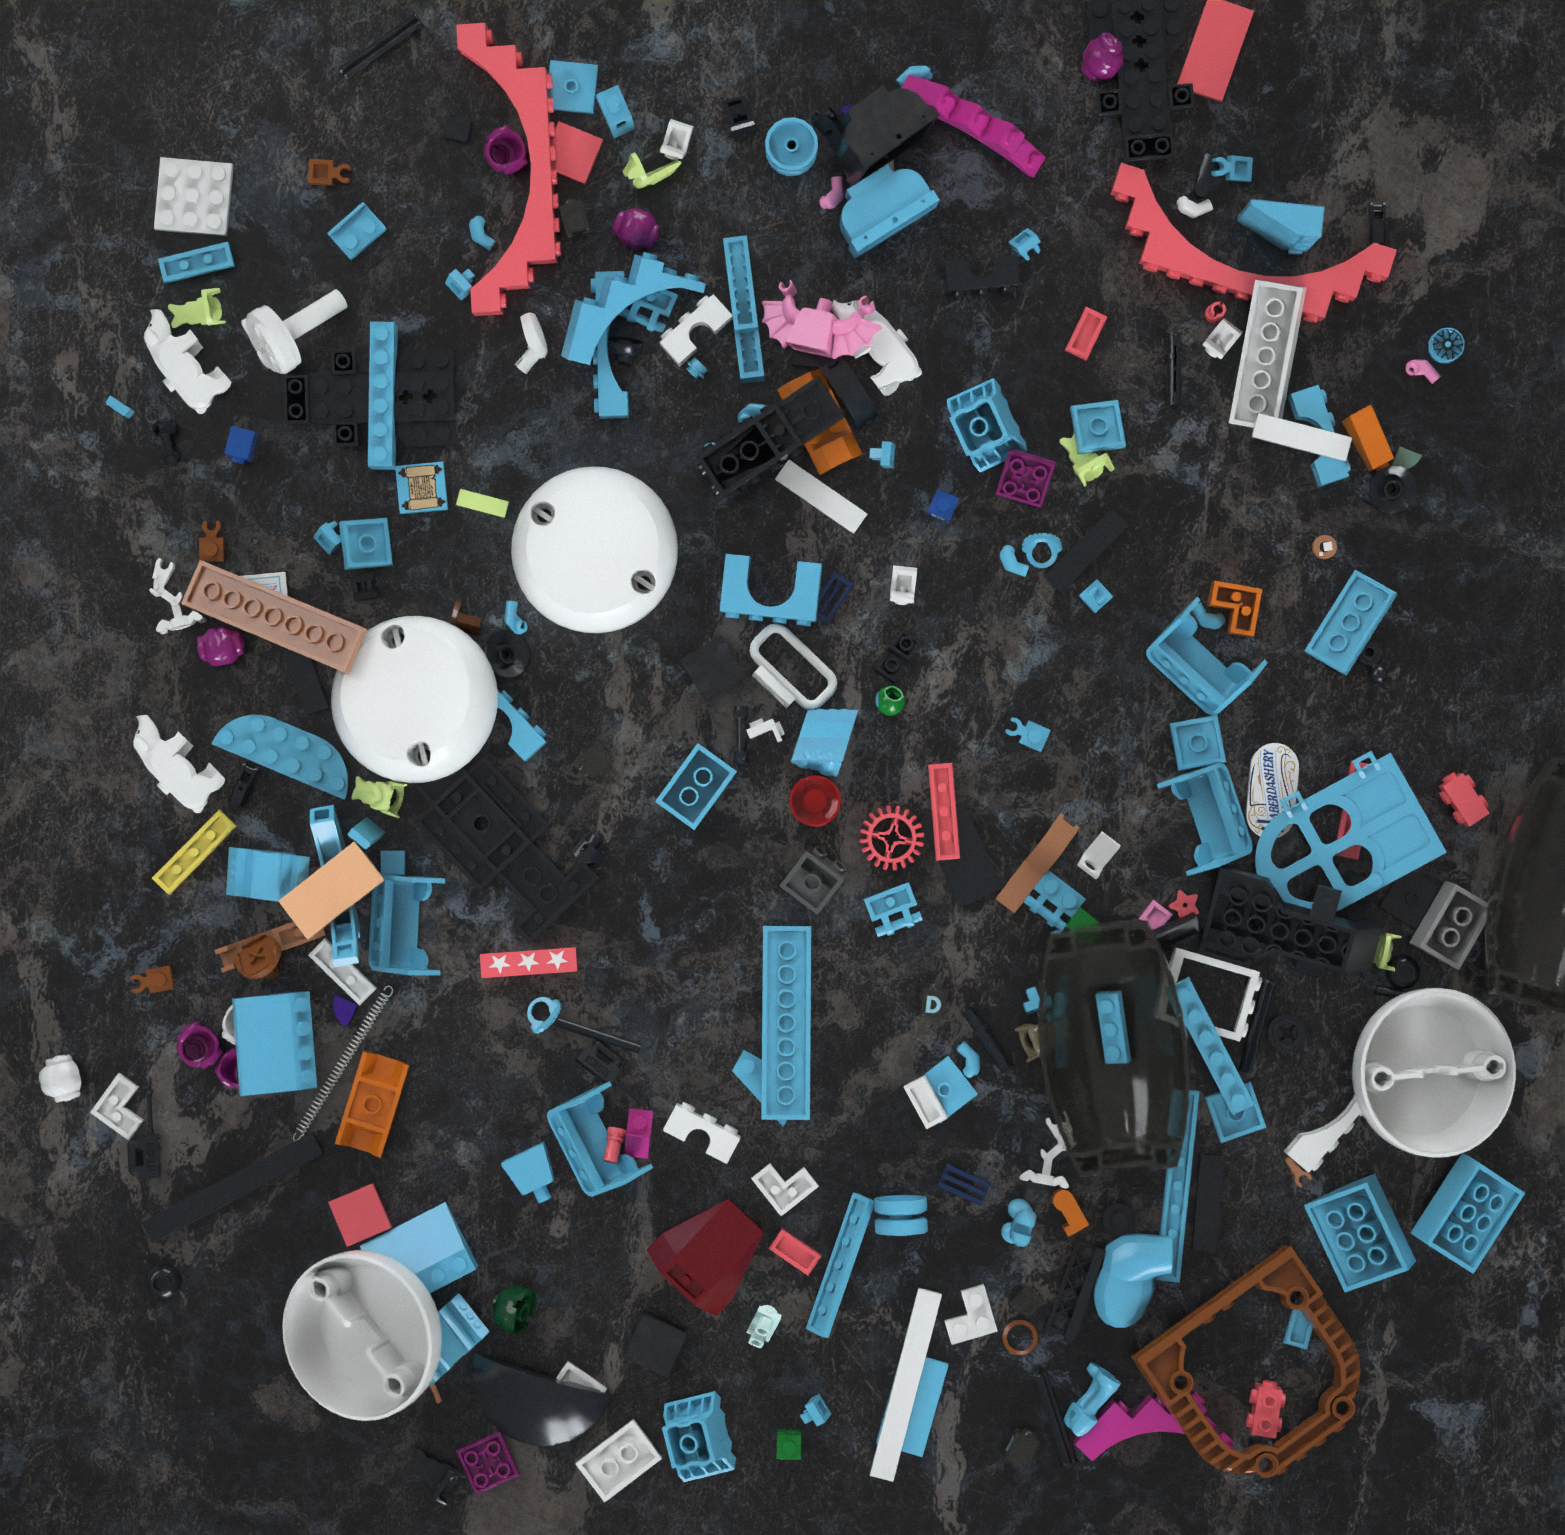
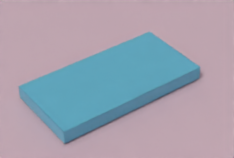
M1355 570L1304 650L1305 653L1347 676L1393 603L1397 593Z
M928 1357L925 1358L902 1452L923 1457L948 1369V1363ZM885 1409V1412H884V1416H883V1419H882V1423H881V1426H880V1430H879V1433H878V1437H877V1440H876V1444H878V1440H879L881 1428H882V1425H883V1421H884L886 1409Z

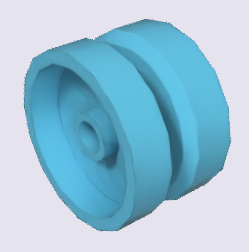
M795 117L783 118L774 123L769 129L765 140L766 158L770 166L779 174L786 176H798L808 171L815 163L818 153L817 135L812 126L806 121ZM790 144H795V148L789 149Z
M891 1195L874 1198V1211L881 1215H888L881 1216L875 1220V1233L880 1235L908 1236L928 1232L927 1218L916 1215L927 1210V1198L919 1195Z

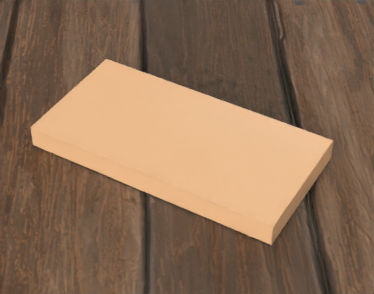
M354 841L281 898L279 903L304 936L310 939L385 879L358 843Z

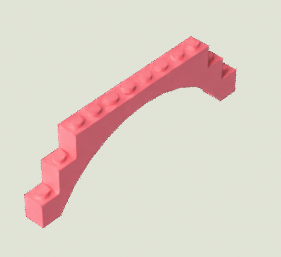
M485 23L458 24L456 28L459 52L488 72L507 93L518 111L526 133L531 161L530 193L523 220L514 240L497 265L470 289L471 310L474 316L503 314V308H507L506 293H502V290L531 289L530 282H534L533 267L530 268V265L558 263V256H562L561 242H557L556 232H560V219L556 218L555 208H559V196L554 194V185L558 184L557 170H553L552 161L557 160L556 146H551V137L555 136V124L550 122V113H554L553 98H549L548 89H553L552 74H548L545 67L519 69V67H523L522 52H518L515 45L489 47V45H493L492 30H488Z
M1121 163L1110 194L1115 196L1117 201L1123 203L1133 202L1125 229L1129 230V234L1135 237L1142 238L1143 235L1147 236L1139 264L1144 265L1143 269L1151 272L1161 270L1167 272L1166 276L1173 279L1183 277L1189 279L1190 284L1199 287L1205 284L1211 286L1212 291L1225 294L1227 291L1235 294V298L1243 301L1252 299L1255 280L1305 287L1307 289L1302 315L1304 320L1312 323H1317V321H1322L1325 318L1332 295L1335 296L1336 300L1345 303L1356 299L1364 275L1367 276L1366 279L1380 283L1381 280L1385 281L1389 277L1397 251L1396 249L1373 243L1346 262L1320 272L1299 276H1263L1239 271L1213 260L1191 245L1170 223L1158 205L1143 169Z

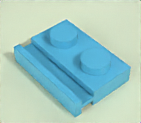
M362 202L327 234L352 261L384 233L387 228Z

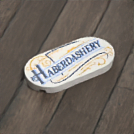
M1270 743L1259 748L1252 756L1250 762L1245 816L1248 826L1259 837L1270 821L1284 811L1279 801L1297 791L1299 775L1297 756L1289 747L1279 743ZM1296 797L1286 802L1289 808L1296 804ZM1293 824L1286 826L1277 838L1286 834Z

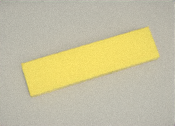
M218 810L152 879L168 895H171L226 839L237 825L223 811Z

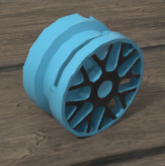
M1443 328L1430 337L1428 352L1434 361L1449 363L1462 354L1465 341L1458 330Z

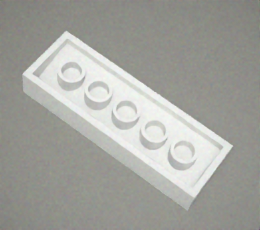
M1255 280L1229 419L1230 424L1254 428L1258 413L1282 419L1307 288Z

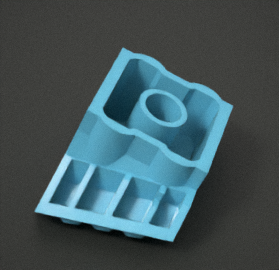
M994 378L947 399L948 410L952 416L949 419L966 456H970L973 465L979 472L1006 461L1009 448L1022 452L1027 451L1026 441L1020 435L1019 426L1014 421L1007 400L1001 394V387Z
M807 710L791 763L804 769L810 768L819 771L825 776L837 777L858 710Z
M229 847L226 895L279 902L281 898L308 878L310 857L260 849Z
M459 1293L438 1311L442 1328L441 1355L437 1370L429 1387L490 1332Z
M715 1391L665 1403L663 1416L666 1425L662 1427L671 1467L672 1469H677L678 1476L684 1482L735 1470L736 1457L731 1453L732 1441L728 1436L725 1413L720 1408L721 1397Z

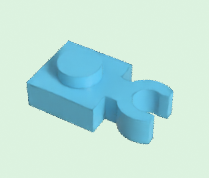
M1230 155L1227 156V160L1223 157L1212 159V162H1217L1220 165L1219 171H1211V175L1221 176L1226 174L1225 180L1251 182L1252 157Z
M1011 718L1010 721L1017 724V729L1015 731L1006 729L1005 733L1010 736L1020 735L1021 738L1018 743L1041 752L1051 730L1031 721H1028L1025 727L1019 719Z

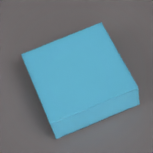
M109 396L106 401L108 406L126 418H131L135 412L112 396Z
M381 851V875H406V851Z

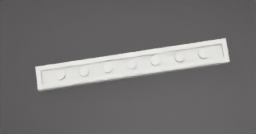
M922 1288L917 1290L870 1476L894 1481L942 1297L941 1293Z

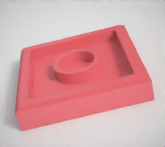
M559 121L555 129V136L551 139V146H556L557 160L552 161L553 170H557L559 175L586 185L603 139Z
M374 1183L328 1202L347 1247L392 1228Z

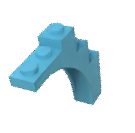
M646 252L643 253V256L635 254L629 278L614 275L613 279L605 277L599 302L584 297L583 301L575 300L561 356L567 360L590 365L595 348L607 326L630 304L646 295L670 288H685L704 293L706 284L698 281L699 276L685 273L684 277L676 275V270L663 267L664 263L657 260V255Z
M334 805L310 809V826L321 867L346 848ZM354 904L330 923L332 956L335 967L359 963L358 938H360V921Z

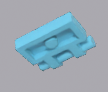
M668 290L651 293L633 302L631 309L625 308L618 315L626 318V321L632 324L636 322L646 326V329L653 332L656 330L663 333L666 324L659 322L658 319L660 315L667 318L670 317L678 294ZM640 307L653 311L651 317L639 314Z
M1048 870L1034 887V890L1040 894L1039 897L1034 899L1028 895L1024 903L1030 907L1029 910L1034 914L1038 913L1045 918L1048 925L1051 927L1055 926L1062 931L1066 923L1060 919L1061 915L1065 913L1072 918L1086 898ZM1046 899L1057 907L1053 913L1043 906Z
M909 882L864 899L872 922L882 919L883 925L875 928L878 937L885 934L888 936L895 934L894 931L906 926L911 928L915 926L914 923L923 920L920 911L910 914L908 909L917 905ZM902 911L903 918L890 922L889 915Z

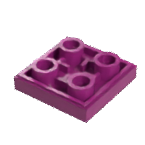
M1009 448L995 494L1041 508L1056 462Z
M497 1431L456 1450L475 1495L520 1476V1472L501 1431Z

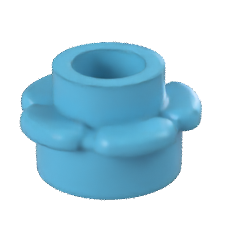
M696 357L690 362L687 361L689 366L686 369L696 379L699 376L704 378L703 375L708 369Z

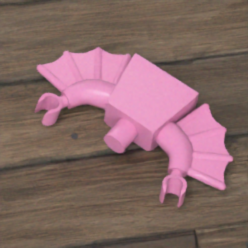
M791 280L789 281L790 285L788 288H785L783 282L779 284V289L785 296L783 301H762L765 310L762 322L766 323L769 328V337L777 339L783 348L789 345L793 350L833 359L842 355L853 356L862 346H869L874 334L882 330V326L863 318L864 315H871L875 311L873 301L866 306L869 302L867 296H863L859 300L860 310L858 312L855 311L847 319H838L834 314L830 313L833 302L825 298L819 299L816 310L806 307L802 308L801 311L798 310L795 306V299L792 298L797 293V289Z

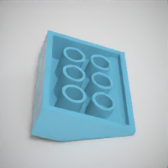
M1251 199L1238 215L1237 221L1278 248L1287 250L1288 254L1303 255V252H1307L1322 235L1324 207Z
M286 992L232 999L240 1096L317 1088L310 992Z
M1461 1153L1411 1231V1234L1474 1274L1525 1193L1484 1165Z
M1375 1174L1349 1183L1304 1205L1344 1292L1408 1271L1416 1262Z
M446 1202L360 1245L361 1250L384 1254L405 1265L423 1282L429 1293L467 1275L478 1267Z

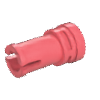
M1215 302L1209 305L1204 313L1205 319L1212 324L1219 323L1226 312L1224 304L1220 305L1221 302Z
M608 1127L606 1137L608 1141L603 1161L618 1164L621 1144L624 1143L626 1130Z

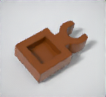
M309 159L308 184L333 186V179H338L339 182L348 184L350 179L341 177V173L344 170H351V167L348 164L334 167L335 162L333 160Z
M203 521L202 528L206 533V538H199V561L225 562V538H218V534L222 530L221 522L216 521V528L209 530L208 521Z
M171 965L147 969V977L141 974L130 977V980L138 979L141 982L139 988L132 989L133 993L142 992L146 987H149L150 993L175 989Z

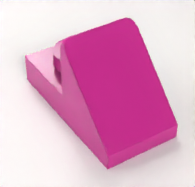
M629 1108L624 1154H628L631 1157L648 1159L653 1110Z

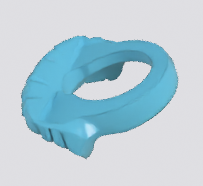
M1049 533L1029 535L1028 538L1023 540L1024 543H1022V550L1026 553L1028 561L1037 568L1051 566L1056 561L1058 552L1062 550L1060 539ZM1038 542L1048 543L1051 549V557L1045 563H1038L1032 557L1033 548Z
M538 997L530 1003L527 1017L531 1023V1030L534 1033L543 1032L554 1023L561 1010L559 1000ZM539 1002H545L549 1007L550 1016L544 1022L535 1020L532 1015L534 1006Z

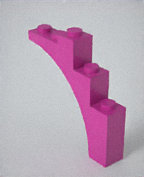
M908 75L901 87L917 93L929 107L932 105L939 114L938 119L987 145L1018 167L1027 176L1034 178L1046 158L1024 138L1025 134L1012 123L992 117L980 105L960 99L944 85Z
M1197 1392L1190 1393L1204 1415L1207 1409L1203 1404L1206 1401ZM1149 1394L1131 1414H1129L1130 1408L1121 1400L1117 1403L1112 1398L1096 1415L1098 1422L1082 1437L1076 1436L1073 1442L1093 1461L1107 1448L1123 1439L1142 1433L1159 1431L1185 1433L1170 1411L1166 1410L1167 1407L1163 1405L1158 1396L1153 1398ZM1205 1415V1418L1208 1420V1422L1214 1429L1216 1424L1207 1415ZM1214 1429L1218 1437L1230 1449L1235 1450L1232 1446L1234 1441L1225 1432L1220 1435Z

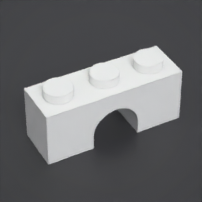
M714 294L711 297L707 295L696 304L698 308L692 314L689 311L678 320L680 324L674 330L670 327L661 335L660 346L679 367L697 352V347L690 340V333L695 327L706 326L716 335L733 319V315Z
M683 1102L682 1105L677 1103L663 1131L682 1141H685L687 1135L694 1129L706 1131L710 1137V1144L706 1153L727 1164L741 1137L737 1134L738 1130L728 1124L722 1127L716 1123V1118L707 1113H704L703 1116L694 1112L696 1108L686 1102Z

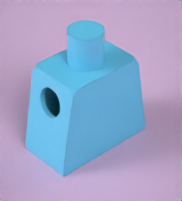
M618 85L596 94V100L613 138L636 129ZM626 121L624 124L617 126L619 123Z
M545 1142L502 1161V1167L522 1195L533 1191L538 1203L551 1198L546 1185L553 1182L555 1177Z

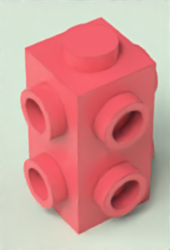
M1452 772L1442 779L1444 783L1438 786L1442 791L1439 795L1446 805L1450 804L1455 811L1452 814L1459 825L1463 824L1465 827H1470L1490 814L1487 810L1489 807L1487 801L1482 795H1477L1473 789L1476 785L1469 775L1465 776L1463 773L1455 774V772Z
M1263 1380L1262 1384L1256 1383L1255 1389H1251L1249 1402L1252 1403V1411L1247 1413L1246 1427H1249L1252 1435L1276 1438L1277 1432L1281 1431L1282 1418L1279 1417L1280 1408L1285 1406L1286 1394H1283V1390L1280 1386H1277V1382Z

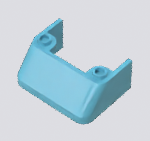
M1196 597L1149 646L1146 655L1154 666L1205 713L1217 715L1252 684L1268 662L1264 659L1252 671L1244 664L1238 662L1232 663L1229 667L1224 666L1192 636L1197 631L1198 625L1189 613L1200 601Z
M1216 763L1157 784L1158 789L1171 785L1172 793L1178 799L1188 800L1202 844L1196 847L1194 852V859L1198 866L1186 871L1187 876L1223 866L1252 852V840L1229 771L1223 763Z
M382 875L385 880L372 890L368 957L370 968L373 971L402 975H440V970L427 969L428 956L423 949L417 948L420 901L427 900L431 895V883H445V879Z
M610 1081L564 1102L547 1113L548 1122L582 1190L591 1197L625 1185L653 1168L652 1164L637 1168L635 1159L628 1154L619 1155L618 1164L603 1161L608 1141L606 1140L607 1130L598 1112L604 1109V1097L600 1092L612 1086Z

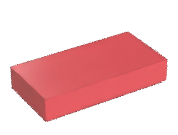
M1085 307L1065 351L1086 361L1107 316Z
M783 1228L768 1248L807 1276L822 1256Z

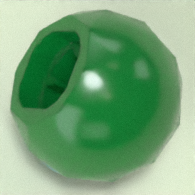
M895 686L881 688L875 698L877 709L886 716H894L904 709L906 701L904 693Z

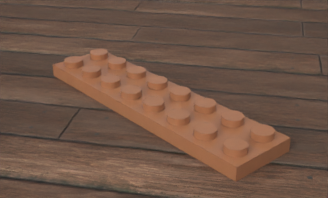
M202 560L199 561L181 602L184 606L346 674H349L367 632V629Z

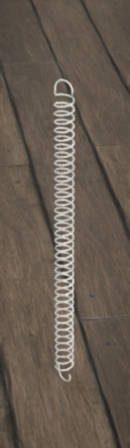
M380 993V994H381L382 996H384L386 999H387V997H390V996H387V995H385V994ZM378 997L381 1001H388V999L385 1000L383 998ZM376 1001L381 1007H378L374 1004L373 1006H375L381 1012L379 1008L383 1009L382 1005H386V1003L383 1004ZM366 1016L372 1023L366 1020L364 1022L370 1026L368 1028H371L370 1024H374V1022L371 1020L372 1018ZM357 1032L362 1038L354 1035V1037H356L360 1042L351 1039L358 1045L355 1047H359L358 1043H362L360 1039H364V1037L362 1036L364 1034ZM347 1047L353 1054H351V1053H349V1052H347V1051H344V1052H346L350 1057H347V1056H345V1055H342V1056L345 1057V1058L349 1061V1059H352V1056H351V1055H355V1054H354V1052L352 1051L353 1049ZM340 1058V1060H341L342 1062H344V1063H345V1062L349 1063L348 1061H345V1060H343V1059ZM338 1063L341 1067H343V1066L346 1067V1066H347V1064H346V1065H343V1064ZM335 1066V1068H337L341 1073L336 1072L334 1070L332 1071L335 1072L339 1077L334 1076L332 1074L330 1075L334 1078H340L339 1074H343L341 1070H345V1068L343 1067V1069ZM328 1078L331 1082H333V1081H334V1082H338V1080L335 1081V1080H332V1079ZM325 1082V1083H327V1084L331 1087V1088H328V1087H326V1086L323 1085V1087L326 1088L329 1092H326V1091H324V1090H322V1089H320V1090H321L322 1092H324L325 1094H326V1093H331L330 1090L333 1089L332 1086H335V1083H334V1085H333V1084H330V1083H328V1082ZM315 1097V1098L318 1099L322 1104L317 1103V1102H315V1101H313V1102L316 1103V1104L320 1107V1105H323V1102H322V1101H326V1099L324 1098V1100H322V1099H319V1098ZM306 1112V1114H308L312 1119H309L305 1116L303 1117L306 1118L310 1123H307L303 1120L301 1121L307 1125L311 1124L310 1120H314L313 1117L315 1116ZM298 1129L303 1134L301 1136H304L303 1132H307L306 1129L305 1131Z

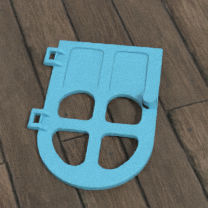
M1372 751L1352 761L1357 771L1305 800L1300 792L1296 791L1279 801L1284 811L1273 818L1263 830L1256 848L1255 867L1257 875L1270 879L1284 902L1308 909L1312 908L1313 902L1293 897L1288 891L1287 884L1291 878L1316 865L1323 868L1333 888L1342 891L1337 911L1447 853L1391 753L1376 760ZM1370 758L1372 763L1361 768L1359 763ZM1297 797L1299 803L1289 808L1286 802ZM1328 804L1339 806L1351 818L1350 831L1330 844H1324L1310 822V815L1315 810ZM1297 824L1311 847V853L1286 868H1277L1271 859L1274 842L1286 826ZM1360 845L1370 852L1373 868L1367 879L1357 885L1348 886L1344 883L1335 867L1333 857L1348 847Z

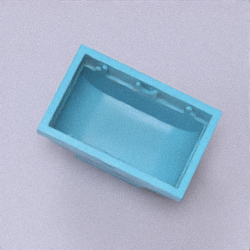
M887 164L847 189L845 198L848 202L845 204L840 217V230L849 244L848 249L855 259L935 209L940 199L934 190L931 191L924 179L917 172L910 169H900L893 172Z

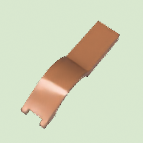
M1062 813L1058 815L1042 840L1022 862L995 898L1013 913L1017 911L1040 879L1059 858L1080 828L1077 825L1073 827L1063 819L1064 815Z
M294 921L261 933L267 937H273L279 943L281 952L326 936L324 929H322L312 938L307 939ZM252 937L214 950L215 954H220L224 965L221 968L222 973L236 968L237 954L241 953L243 944Z

